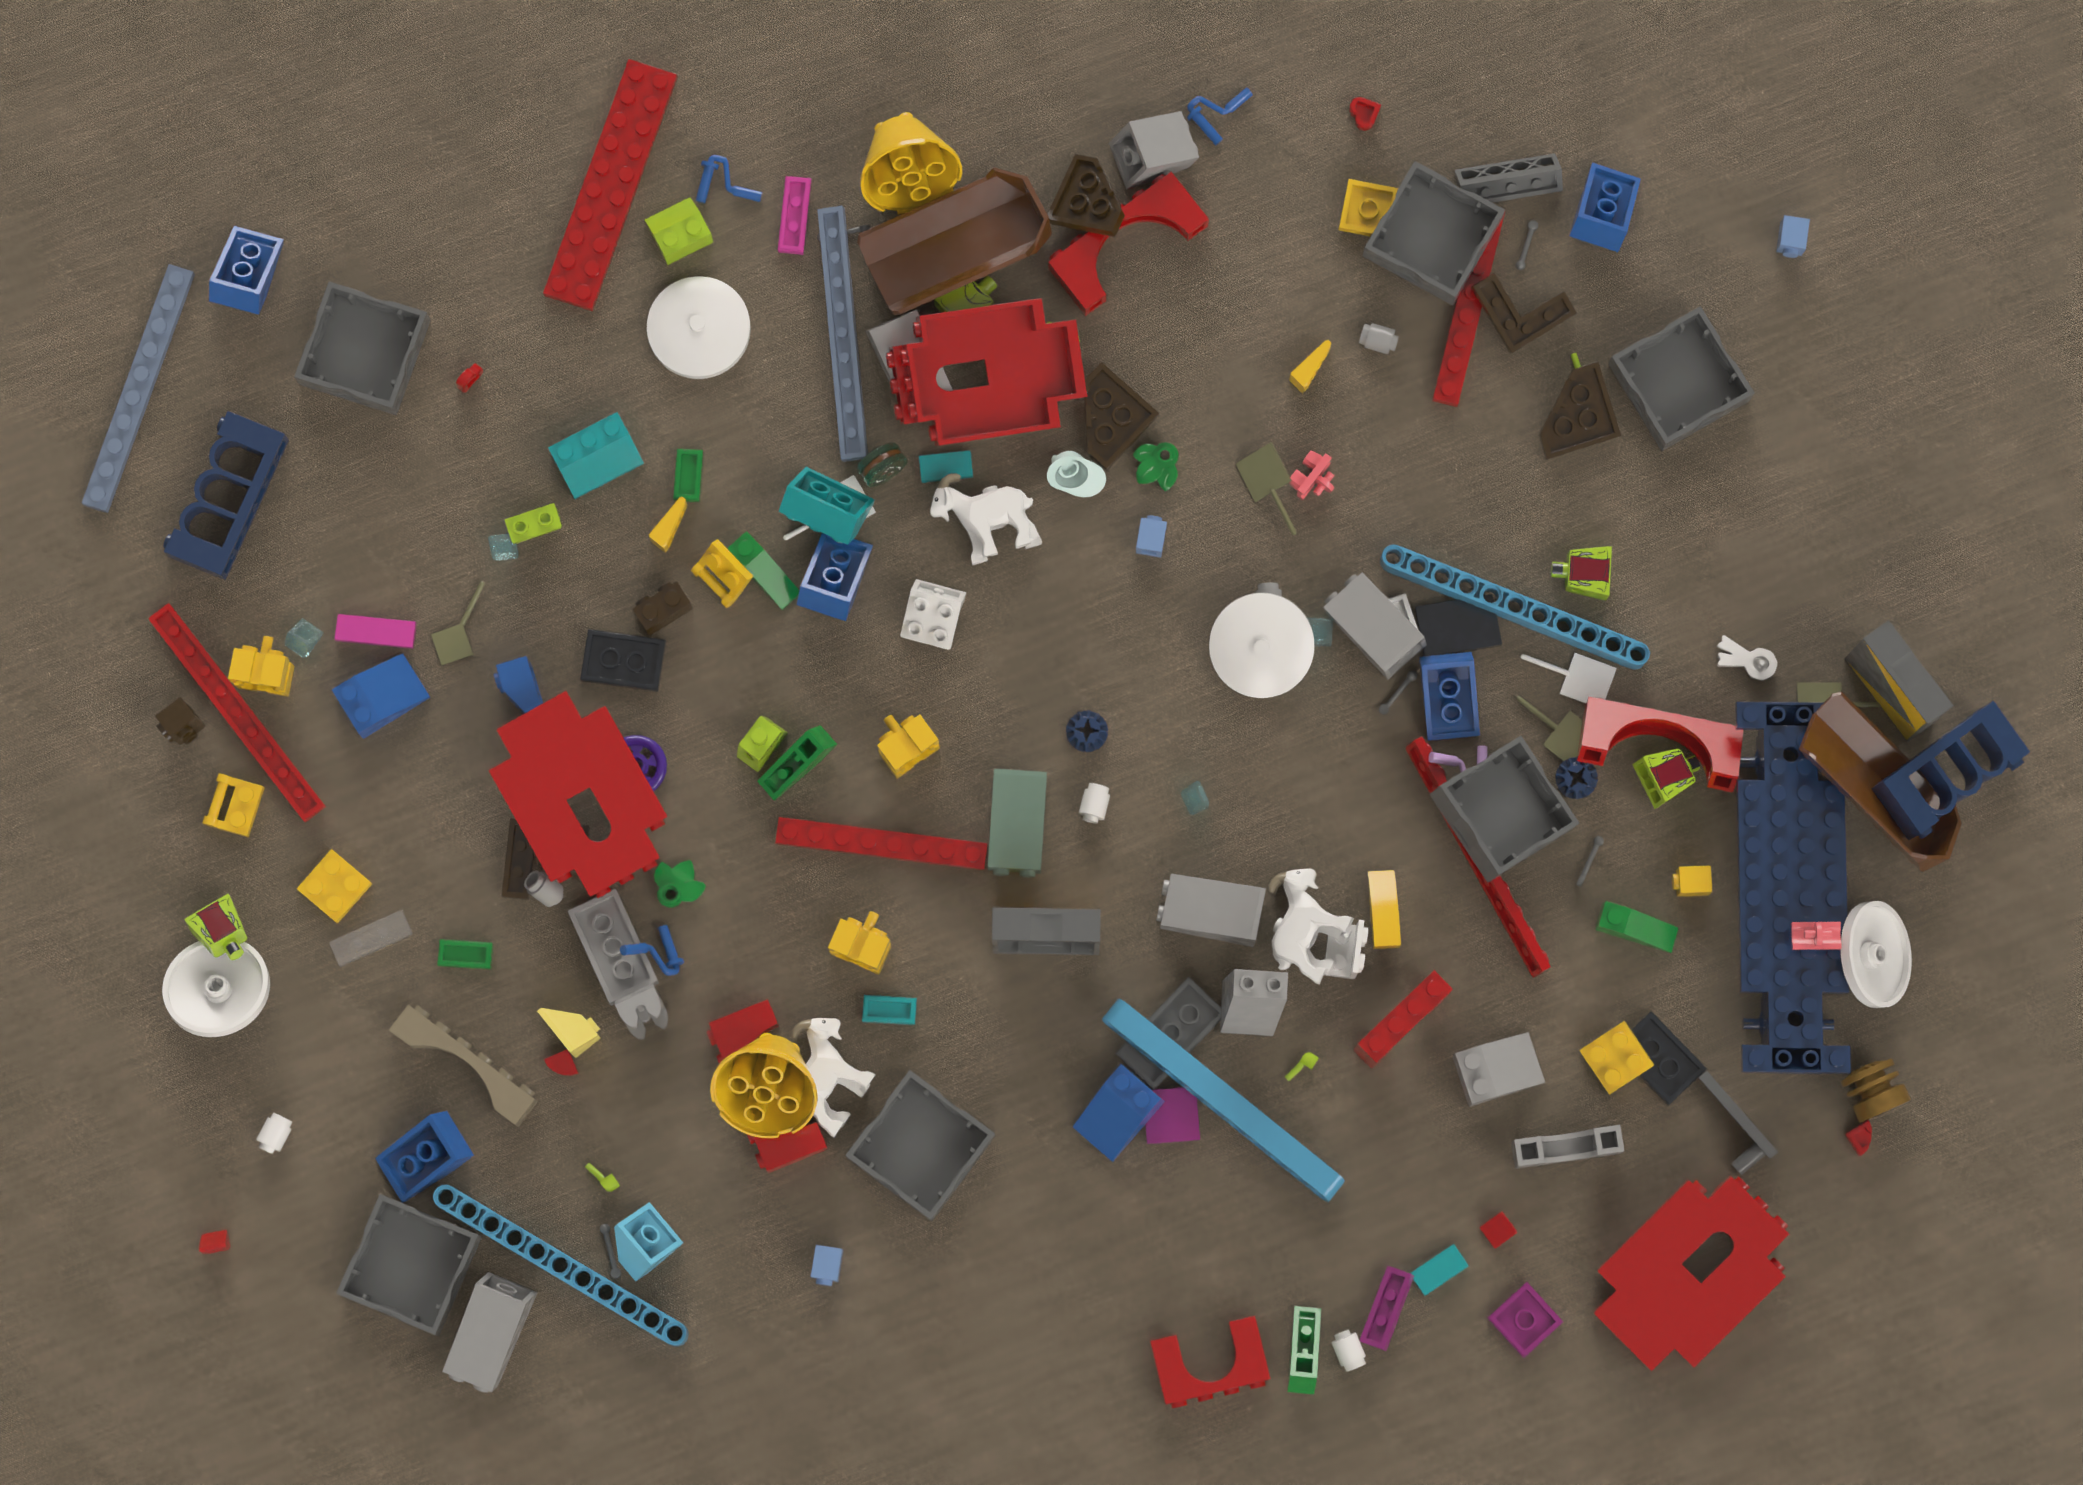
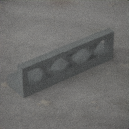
M1555 153L1454 170L1459 188L1473 192L1492 203L1563 191L1562 168ZM1550 163H1552V165H1549V166H1541V165H1544V164H1550ZM1465 177H1475L1470 179H1463Z

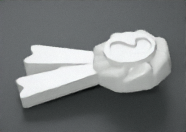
M1725 635L1722 636V642L1717 647L1730 654L1718 653V659L1720 660L1717 664L1718 667H1744L1750 678L1761 681L1774 675L1777 660L1771 651L1757 648L1749 652Z

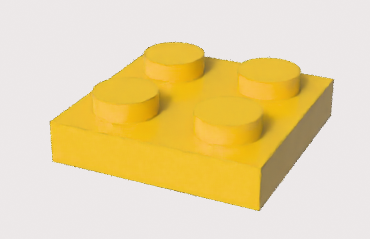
M1348 179L1339 230L1372 236L1381 218L1387 213L1394 202L1399 188Z
M331 849L298 886L297 890L338 924L372 883Z
M1625 1020L1579 1050L1609 1095L1654 1066V1063Z

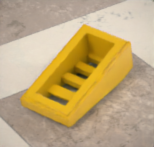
M1325 340L1291 372L1289 381L1301 393L1307 390L1328 355L1331 347L1329 340Z
M679 497L649 533L650 541L665 553L668 551L687 509V502L683 497Z

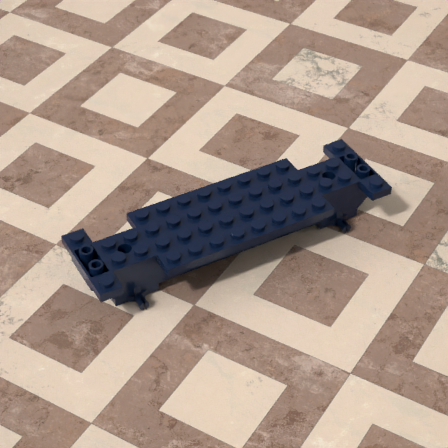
M1824 702L1735 703L1736 730H1758L1754 757H1741L1740 768H1754L1757 780L1737 781L1740 993H1762L1761 1012L1758 1019L1743 1018L1742 1027L1743 1030L1759 1029L1762 1045H1741V1073H1851L1850 1046L1823 1045V1030H1834V1025L1824 1024H1834V1019H1823L1822 993H1849V985L1842 967L1841 949L1792 950L1791 942L1792 922H1841V936L1847 918L1845 795L1831 781H1818V768L1799 750L1812 715ZM1783 751H1792L1796 757L1795 761H1786L1783 757ZM1790 1013H1795L1800 1017L1801 1022L1799 1026H1792L1788 1022V1015Z

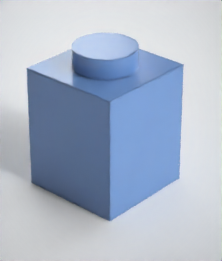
M1784 215L1780 222L1776 252L1783 253V256L1789 258H1796L1798 255L1802 256L1806 249L1810 219Z
M1152 515L1147 516V518H1141L1136 545L1137 554L1161 558L1167 522L1162 521L1161 517Z
M816 1245L811 1278L816 1279V1284L832 1286V1281L839 1282L843 1249Z

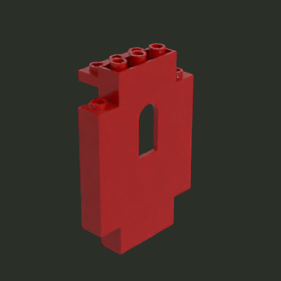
M1042 298L917 316L916 322H913V333L915 338L919 337V343L889 347V352L886 353L887 366L892 368L893 378L890 379V388L892 394H896L897 404L894 405L896 420H900V425L931 420L932 426H928L930 441H934L935 446L1059 428L1061 425L1057 401L1087 397L1076 319L1046 324ZM978 360L985 361L988 385L946 391L938 386L936 374L941 367Z
M564 691L496 729L511 758L488 771L551 882L557 880L558 884L572 877L571 871L575 869L589 896L596 895L597 898H600L611 892L609 886L619 881L620 885H623L635 878L632 873L642 868L645 873L658 865L656 860L660 856L645 830L650 828L653 832L664 826V819L668 816L606 706L581 718L567 691ZM589 787L611 825L610 835L600 842L592 841L586 836L567 802L568 799Z
M1729 1176L1714 1189L1715 1191L1708 1198L1704 1195L1707 1190L1697 1180L1692 1183L1688 1179L1597 1269L1615 1290L1593 1313L1651 1371L1674 1349L1695 1368L1786 1277L1782 1273L1785 1267L1775 1257L1769 1260L1767 1256L1790 1235L1785 1230L1788 1225L1778 1215L1773 1218L1766 1211L1769 1206L1758 1195L1753 1198L1747 1192L1750 1187L1739 1176L1736 1179ZM1713 1233H1727L1733 1240V1251L1700 1283L1682 1263Z

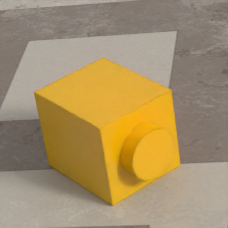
M1711 866L1678 867L1675 870L1676 874H1672V889L1677 890V897L1709 896L1712 893Z

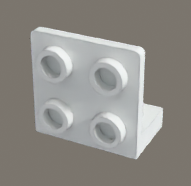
M916 579L910 591L900 636L947 650L951 649L966 592Z
M1359 920L1357 925H1350L1348 929L1352 930V933L1346 944L1328 935L1325 959L1336 961L1330 976L1355 979L1356 975L1362 972L1365 954L1360 952L1361 947H1365L1368 937V928L1364 927V920Z

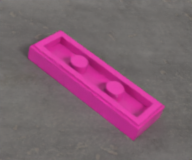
M785 177L778 253L804 255L811 178Z
M338 614L335 641L414 649L417 623L415 621Z

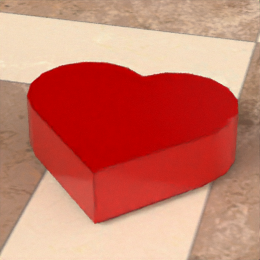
M1357 97L1351 101L1349 111L1355 117V124L1358 129L1367 131L1373 127L1381 104L1363 97Z
M477 363L467 368L457 379V388L466 393L480 378L483 369Z

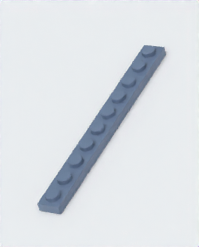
M843 206L822 208L817 210L840 455L843 462L868 459L845 208Z
M171 264L167 267L83 497L82 504L84 506L106 513L109 512L195 276L193 271Z

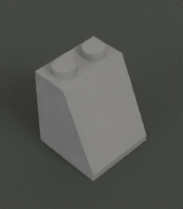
M1182 111L1130 121L1109 142L1126 189L1153 181L1161 174L1166 176L1170 172L1176 173L1187 169L1199 158L1198 148L1192 140L1189 125L1184 119Z

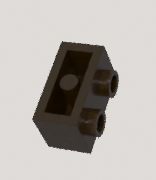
M677 581L673 584L668 582L662 585L657 590V594L650 598L645 596L635 603L636 607L633 608L634 614L648 636H651L693 609L691 602Z
M181 697L155 715L156 719L160 722L156 727L162 735L170 742L175 740L180 746L183 743L189 744L198 737L197 733L206 727L194 710Z

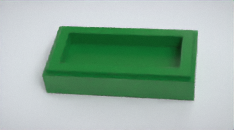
M677 449L674 501H677L679 497H683L686 499V502H700L703 450Z
M440 939L437 966L491 970L493 943Z

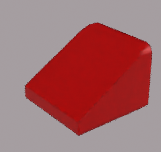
M1503 1211L1479 1227L1494 1249L1518 1233Z
M227 1230L201 1235L199 1252L202 1254L226 1251L231 1248Z

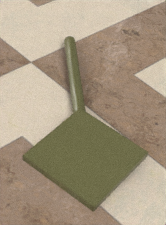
M483 581L479 583L460 624L431 634L442 666L473 655L464 626L485 585Z

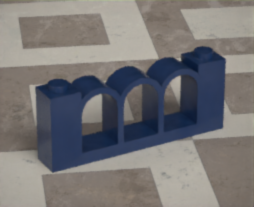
M227 411L225 417H221L217 425V435L220 439L213 444L209 454L210 464L213 469L202 473L195 482L194 492L199 502L185 507L180 515V530L174 528L172 534L167 535L163 544V548H165L164 553L169 558L223 580L227 579L289 442L284 433L230 411ZM238 447L263 457L252 481L220 468V456L225 450ZM225 480L248 489L237 514L205 501V489L211 482ZM206 512L233 522L222 547L190 534V522L196 515Z
M1993 700L1975 711L1871 789L1908 841L1916 836L1922 839L1934 831L1931 826L1939 821L1938 818L1951 812L1956 802L1975 794L1981 788L1982 783L2002 774L2005 769L2010 768L2013 771L2024 763L2022 758L2029 754L2030 751ZM1969 731L1988 755L1991 765L1990 771H1986L1978 765L1960 740ZM1945 750L1962 773L1965 779L1964 790L1958 789L1950 781L1934 757ZM1918 769H1920L1939 797L1940 806L1938 810L1932 808L1925 801L1908 777Z

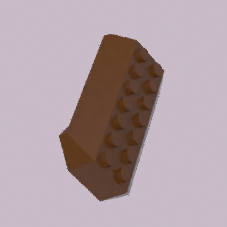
M993 167L985 177L859 233L857 243L889 310L894 315H901L1037 253L1051 237L1052 231L1049 217L1028 177Z
M1842 691L1833 693L1812 715L1799 750L1921 872L1950 859L1962 825L1956 805L1951 812L1938 818L1939 821L1931 826L1934 831L1922 839L1916 836L1908 841L1871 788L1908 762L1909 759ZM1918 769L1908 777L1925 801L1932 808L1938 810L1940 806L1939 797L1923 773Z

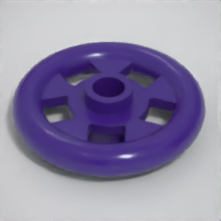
M631 735L624 737L628 747L630 746L633 751L634 758L641 764L640 768L652 790L655 791L663 782L667 772V759L664 751L658 743L646 736ZM644 747L652 752V756L649 759L640 754ZM649 766L656 767V773L653 778L646 776Z

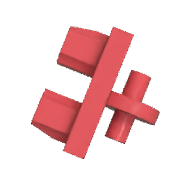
M1310 451L1307 454L1303 464L1310 468L1312 472L1307 477L1296 470L1290 477L1292 481L1289 484L1297 490V497L1304 500L1315 484H1317V487L1313 493L1317 496H1320L1323 490L1329 493L1334 490V486L1330 483L1334 474L1328 471L1322 477L1330 466L1332 457L1326 453L1322 457L1314 451Z
M1792 922V950L1841 949V922Z

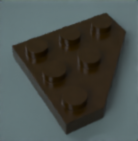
M1075 154L1047 215L1050 224L1115 237L1125 214L1101 163L1097 158Z
M1101 362L1085 379L1087 397H1085L1087 454L1107 471L1159 416V412Z
M1599 362L1571 370L1539 433V439L1546 460L1621 436Z

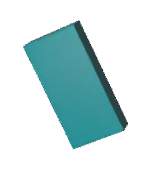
M970 450L919 456L922 483L941 481L943 477L951 473L960 474V479L973 478Z
M864 995L862 1022L915 1025L917 998Z
M1453 1244L1410 1274L1414 1275L1413 1281L1421 1293L1426 1296L1469 1265Z

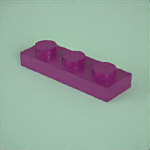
M1387 1265L1359 1341L1361 1343L1387 1351L1414 1275Z

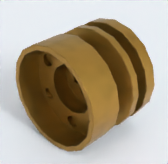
M1892 1058L1867 1064L1852 1071L1849 1076L1840 1081L1843 1087L1853 1083L1857 1087L1846 1093L1847 1097L1861 1096L1862 1100L1853 1106V1110L1860 1123L1911 1100L1904 1084L1891 1086L1889 1082L1899 1075L1898 1070L1888 1075L1884 1071V1069L1894 1065Z

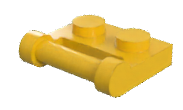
M718 539L710 544L698 563L691 569V572L696 577L699 576L720 597L721 603L726 608L730 607L737 600L753 578V575ZM707 567L730 589V592L706 569Z
M218 773L216 779L218 784L208 815L204 816L202 824L249 838L264 787ZM227 787H235L225 820H218Z

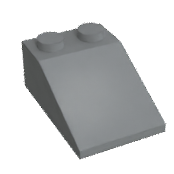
M1528 1032L1463 1050L1452 1056L1469 1107L1545 1083Z

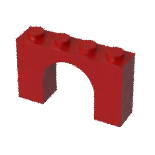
M1434 970L1356 1045L1353 1051L1373 1069L1408 1032L1449 996L1453 988Z
M1255 1316L1228 1322L1235 1351V1361L1228 1375L1218 1381H1201L1187 1371L1183 1363L1177 1335L1150 1341L1165 1405L1171 1404L1172 1409L1188 1405L1187 1400L1197 1398L1199 1403L1214 1399L1213 1393L1223 1391L1224 1396L1239 1393V1387L1249 1385L1250 1390L1266 1386L1265 1381L1271 1378Z

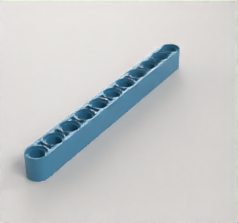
M1399 545L1387 546L1380 557V565L1388 573L1456 600L1465 601L1495 613L1501 618L1629 669H1640L1649 659V648L1640 641ZM1390 553L1396 554L1399 557V562L1397 564L1389 563L1386 560V555ZM1419 563L1422 565L1424 572L1416 574L1412 572L1410 565ZM1444 573L1448 578V582L1443 584L1437 582L1435 574ZM1463 582L1470 584L1472 592L1463 593L1459 589V584ZM1485 592H1492L1496 596V602L1488 603L1485 601L1483 594ZM1508 603H1518L1521 611L1517 613L1510 611ZM1536 611L1543 613L1545 621L1536 622L1532 617V613ZM1557 622H1566L1569 625V631L1561 632L1557 628ZM1581 632H1591L1594 640L1592 642L1584 641L1581 637ZM1606 641L1616 642L1618 651H1609L1606 648ZM1630 651H1639L1643 657L1642 661H1634L1630 656Z
M1117 999L1104 1015L1102 1021L1110 1029L1321 1199L1329 1202L1344 1184L1345 1180L1336 1171L1125 1001Z
M441 1185L434 1191L433 1200L441 1209L672 1346H681L687 1341L689 1336L688 1329L681 1322L450 1185ZM450 1190L453 1193V1200L450 1204L443 1205L440 1200L441 1194ZM468 1204H474L476 1207V1213L472 1218H465L463 1215L464 1207ZM495 1217L499 1221L498 1229L494 1232H489L486 1229V1222L490 1218ZM514 1231H519L522 1235V1240L518 1245L512 1246L509 1243V1235ZM536 1245H542L545 1249L544 1256L540 1259H534L531 1255L532 1248ZM560 1258L566 1259L568 1263L567 1269L562 1273H557L554 1269L555 1262ZM582 1272H588L591 1277L590 1283L583 1287L579 1286L577 1283L578 1275ZM606 1285L611 1286L614 1292L609 1300H603L600 1297V1290ZM628 1299L635 1300L637 1306L636 1310L631 1314H626L623 1311V1304ZM650 1313H657L660 1319L659 1324L654 1328H650L646 1324V1317ZM674 1326L680 1327L683 1332L682 1338L678 1341H671L669 1338V1330Z

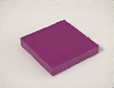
M1185 1088L1152 1090L1165 1102L1145 1124L1147 1145L1200 1141L1197 1098Z
M1528 1282L1523 1284L1487 1317L1522 1358H1525L1563 1323L1559 1316Z

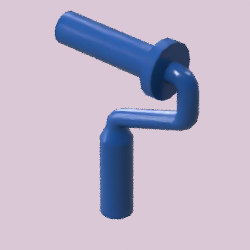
M1245 88L1229 101L1224 109L1202 96H1197L1188 103L1187 109L1190 114L1186 118L1188 120L1193 119L1216 146L1223 138L1200 113L1202 108L1198 106L1194 109V106L1201 102L1216 112L1226 115L1235 111L1253 94L1248 88Z
M712 155L708 161L701 162L704 170L696 202L706 203L713 172L719 168V165L715 164L714 161L723 163L725 188L728 192L737 197L757 202L761 201L762 192L739 186H731L727 158Z
M668 925L658 927L668 958L666 964H664L652 945L638 943L622 945L620 947V953L623 956L645 954L649 951L661 971L667 976L678 974L679 966L684 963L683 958H679Z

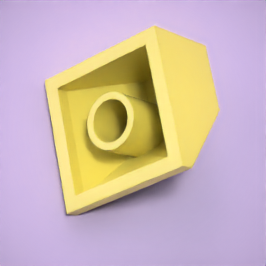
M540 1008L537 1011L575 1058L600 1039V1036L596 1033L600 1028L591 1017L586 1020L581 1014Z

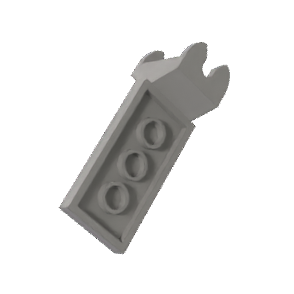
M616 888L600 898L596 897L568 910L611 1006L615 1004L621 1019L631 1034L637 1039H644L646 1033L644 1022H648L650 1018L653 1019L656 1026L663 1030L666 1029L668 1026V1013L654 986L659 984L646 953L625 956L620 953L622 945L638 944L641 942Z

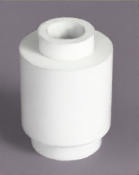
M1089 783L1088 789L1084 790L1079 814L1083 816L1082 820L1098 824V820H1104L1110 798L1108 787Z
M273 1112L271 1118H267L256 1139L261 1142L258 1147L273 1154L274 1150L280 1152L292 1130L290 1128L292 1121Z
M1348 1329L1334 1335L1336 1340L1331 1342L1341 1367L1344 1366L1346 1372L1366 1364L1364 1360L1366 1355L1356 1332L1350 1333Z

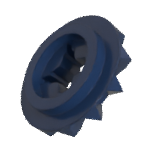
M1090 710L1077 712L1070 718L1067 724V739L1079 751H1095L1102 747L1107 739V723L1099 713ZM1087 721H1089L1090 728L1099 732L1090 733L1086 742L1084 733L1078 730L1084 728Z
M1577 757L1568 758L1563 761L1556 771L1555 779L1558 789L1562 794L1572 799L1587 797L1595 790L1598 782L1596 768L1592 764L1577 761ZM1584 769L1581 778L1586 785L1577 782L1570 787L1573 778L1567 771L1577 773Z

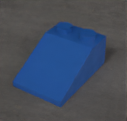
M1592 163L1569 236L1619 252L1628 231L1641 179Z
M234 226L209 280V301L259 315L271 285L284 239Z
M822 533L800 586L797 605L846 621L854 603L873 545L853 539L848 545L838 543L832 537Z
M1472 652L1419 657L1427 740L1480 736L1475 666Z
M403 653L351 677L332 689L355 729L363 739L431 698Z
M527 656L496 665L498 673L494 674L497 688L500 689L501 694L505 693L509 700L523 714L543 704L535 673Z
M1120 1064L1097 1092L1073 1128L1113 1162L1165 1101L1125 1066Z
M443 1111L427 1116L375 1159L403 1203L455 1171L473 1157L474 1154L449 1113Z

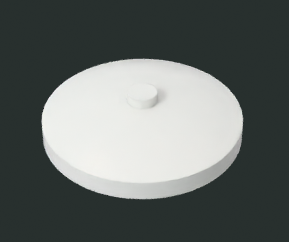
M695 276L674 282L657 296L648 314L647 336L653 353L667 369L686 378L705 379L720 375L729 370L742 357L750 339V318L742 298L729 285L710 277Z
M1271 593L1248 594L1231 602L1217 617L1210 634V657L1219 677L1233 690L1255 698L1274 697L1292 689L1306 675L1314 655V636L1305 614L1290 600Z
M1881 901L1860 903L1851 910L1842 930L1841 961L1844 975L1851 991L1864 1005L1871 1008L1890 1007L1902 998L1910 980L1912 956L1909 937L1903 921L1891 906Z
M199 941L191 944L175 957L166 971L162 992L163 1000L170 1016L181 1028L202 1037H220L243 1029L259 1015L269 996L270 976L261 955L246 942L241 943L240 946L244 953L236 960H230L226 953L219 957H214Z

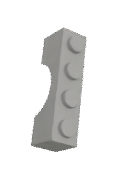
M1620 1125L1593 1128L1562 1135L1516 1139L1511 1142L1515 1169L1616 1155L1624 1152Z

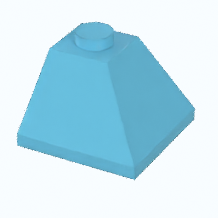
M650 1202L614 1227L618 1261L635 1281L652 1271L683 1244V1241Z

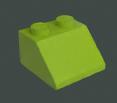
M691 197L645 219V223L667 265L714 243L711 232Z

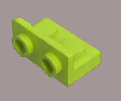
M554 503L504 519L513 544L562 528L560 516Z

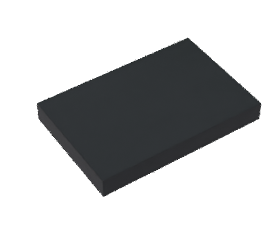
M1493 594L1483 595L1485 601L1494 603ZM1459 599L1415 607L1418 628L1426 641V646L1423 648L1424 656L1463 653L1502 646L1497 615L1495 613Z
M588 629L580 681L658 692L666 640Z
M1652 1011L1631 1030L1654 1063L1653 1067L1639 1076L1668 1106L1707 1069Z

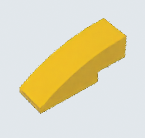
M1394 870L1368 871L1373 949L1400 948L1401 936Z

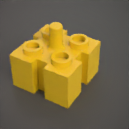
M263 636L260 652H258V648L243 645L242 649L234 648L228 679L237 688L289 697L295 666L289 662L288 657L284 656L283 652L271 650L273 637Z
M920 714L917 717L909 716L900 725L892 715L887 716L883 720L890 731L879 738L880 743L877 744L878 752L897 779L911 770L921 760H925L940 749L939 739Z
M870 911L863 926L862 922L848 917L847 921L840 919L828 946L830 954L879 975L891 948L887 933L874 928L879 914Z

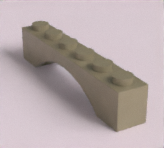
M407 1005L389 1031L413 1049L429 1048L442 1050L466 1061L485 1082L491 1095L494 1109L519 1127L538 1102L533 1098L535 1092L524 1084L520 1087L511 1082L514 1077L503 1068L499 1072L490 1066L493 1062L481 1052L476 1056L469 1050L472 1047L471 1044L460 1036L457 1040L448 1035L451 1030L440 1021L434 1024L427 1018L430 1014L417 1005L413 1009Z

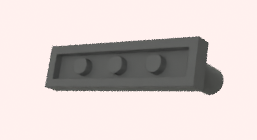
M1707 1070L1698 1077L1755 1141L1751 1147L1731 1163L1741 1175L1765 1155L1771 1159L1778 1153Z

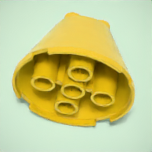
M902 113L875 126V134L860 177L862 195L875 209L885 212V209L897 211L898 214L906 213L952 192L954 185L957 181L961 180L962 165L958 154L920 120L914 118L911 113Z
M771 1033L761 1034L760 1038L722 1060L714 1071L710 1085L712 1102L715 1101L716 1106L720 1110L719 1115L735 1129L760 1138H778L779 1134L799 1131L811 1120L818 1101L816 1084L800 1054L799 1046L784 1037L772 1035Z

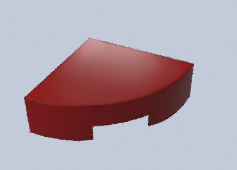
M568 1049L543 1059L546 1065L555 1073L565 1076L579 1074Z
M1869 1120L1864 1121L1844 1134L1859 1157L1868 1150L1871 1143L1872 1127Z

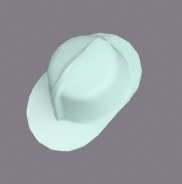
M1065 451L1052 456V464L1047 471V480L1051 486L1083 498L1092 497L1104 488L1106 475L1102 467L1096 463L1084 459L1074 451Z

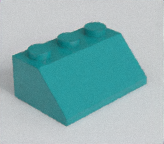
M618 412L548 447L574 499L644 464Z
M805 467L787 486L778 512L786 515L790 520L799 521L809 526L813 531L822 532L832 537L838 543L848 545L858 534L875 499L813 469Z

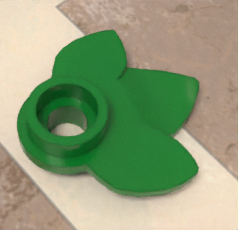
M1163 442L1157 446L1144 444L1135 450L1133 456L1141 462L1136 472L1137 482L1139 484H1148L1157 480L1164 491L1169 490L1178 477L1175 464L1178 461L1179 452L1176 446ZM1164 450L1170 453V457L1167 460L1161 458V453Z
M691 860L680 862L672 869L666 863L661 862L655 870L654 880L659 887L657 897L659 902L667 908H674L681 902L697 900L706 888V884L694 880V866ZM670 890L676 893L675 897L671 900L666 898V893Z

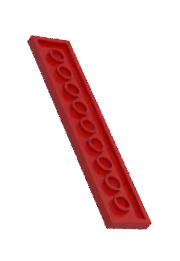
M628 59L543 292L544 296L593 312L678 78L677 74Z

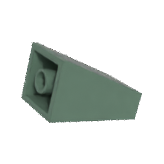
M994 769L988 871H993V875L1009 876V872L1020 873V877L1034 878L1035 874H1041L1047 772Z

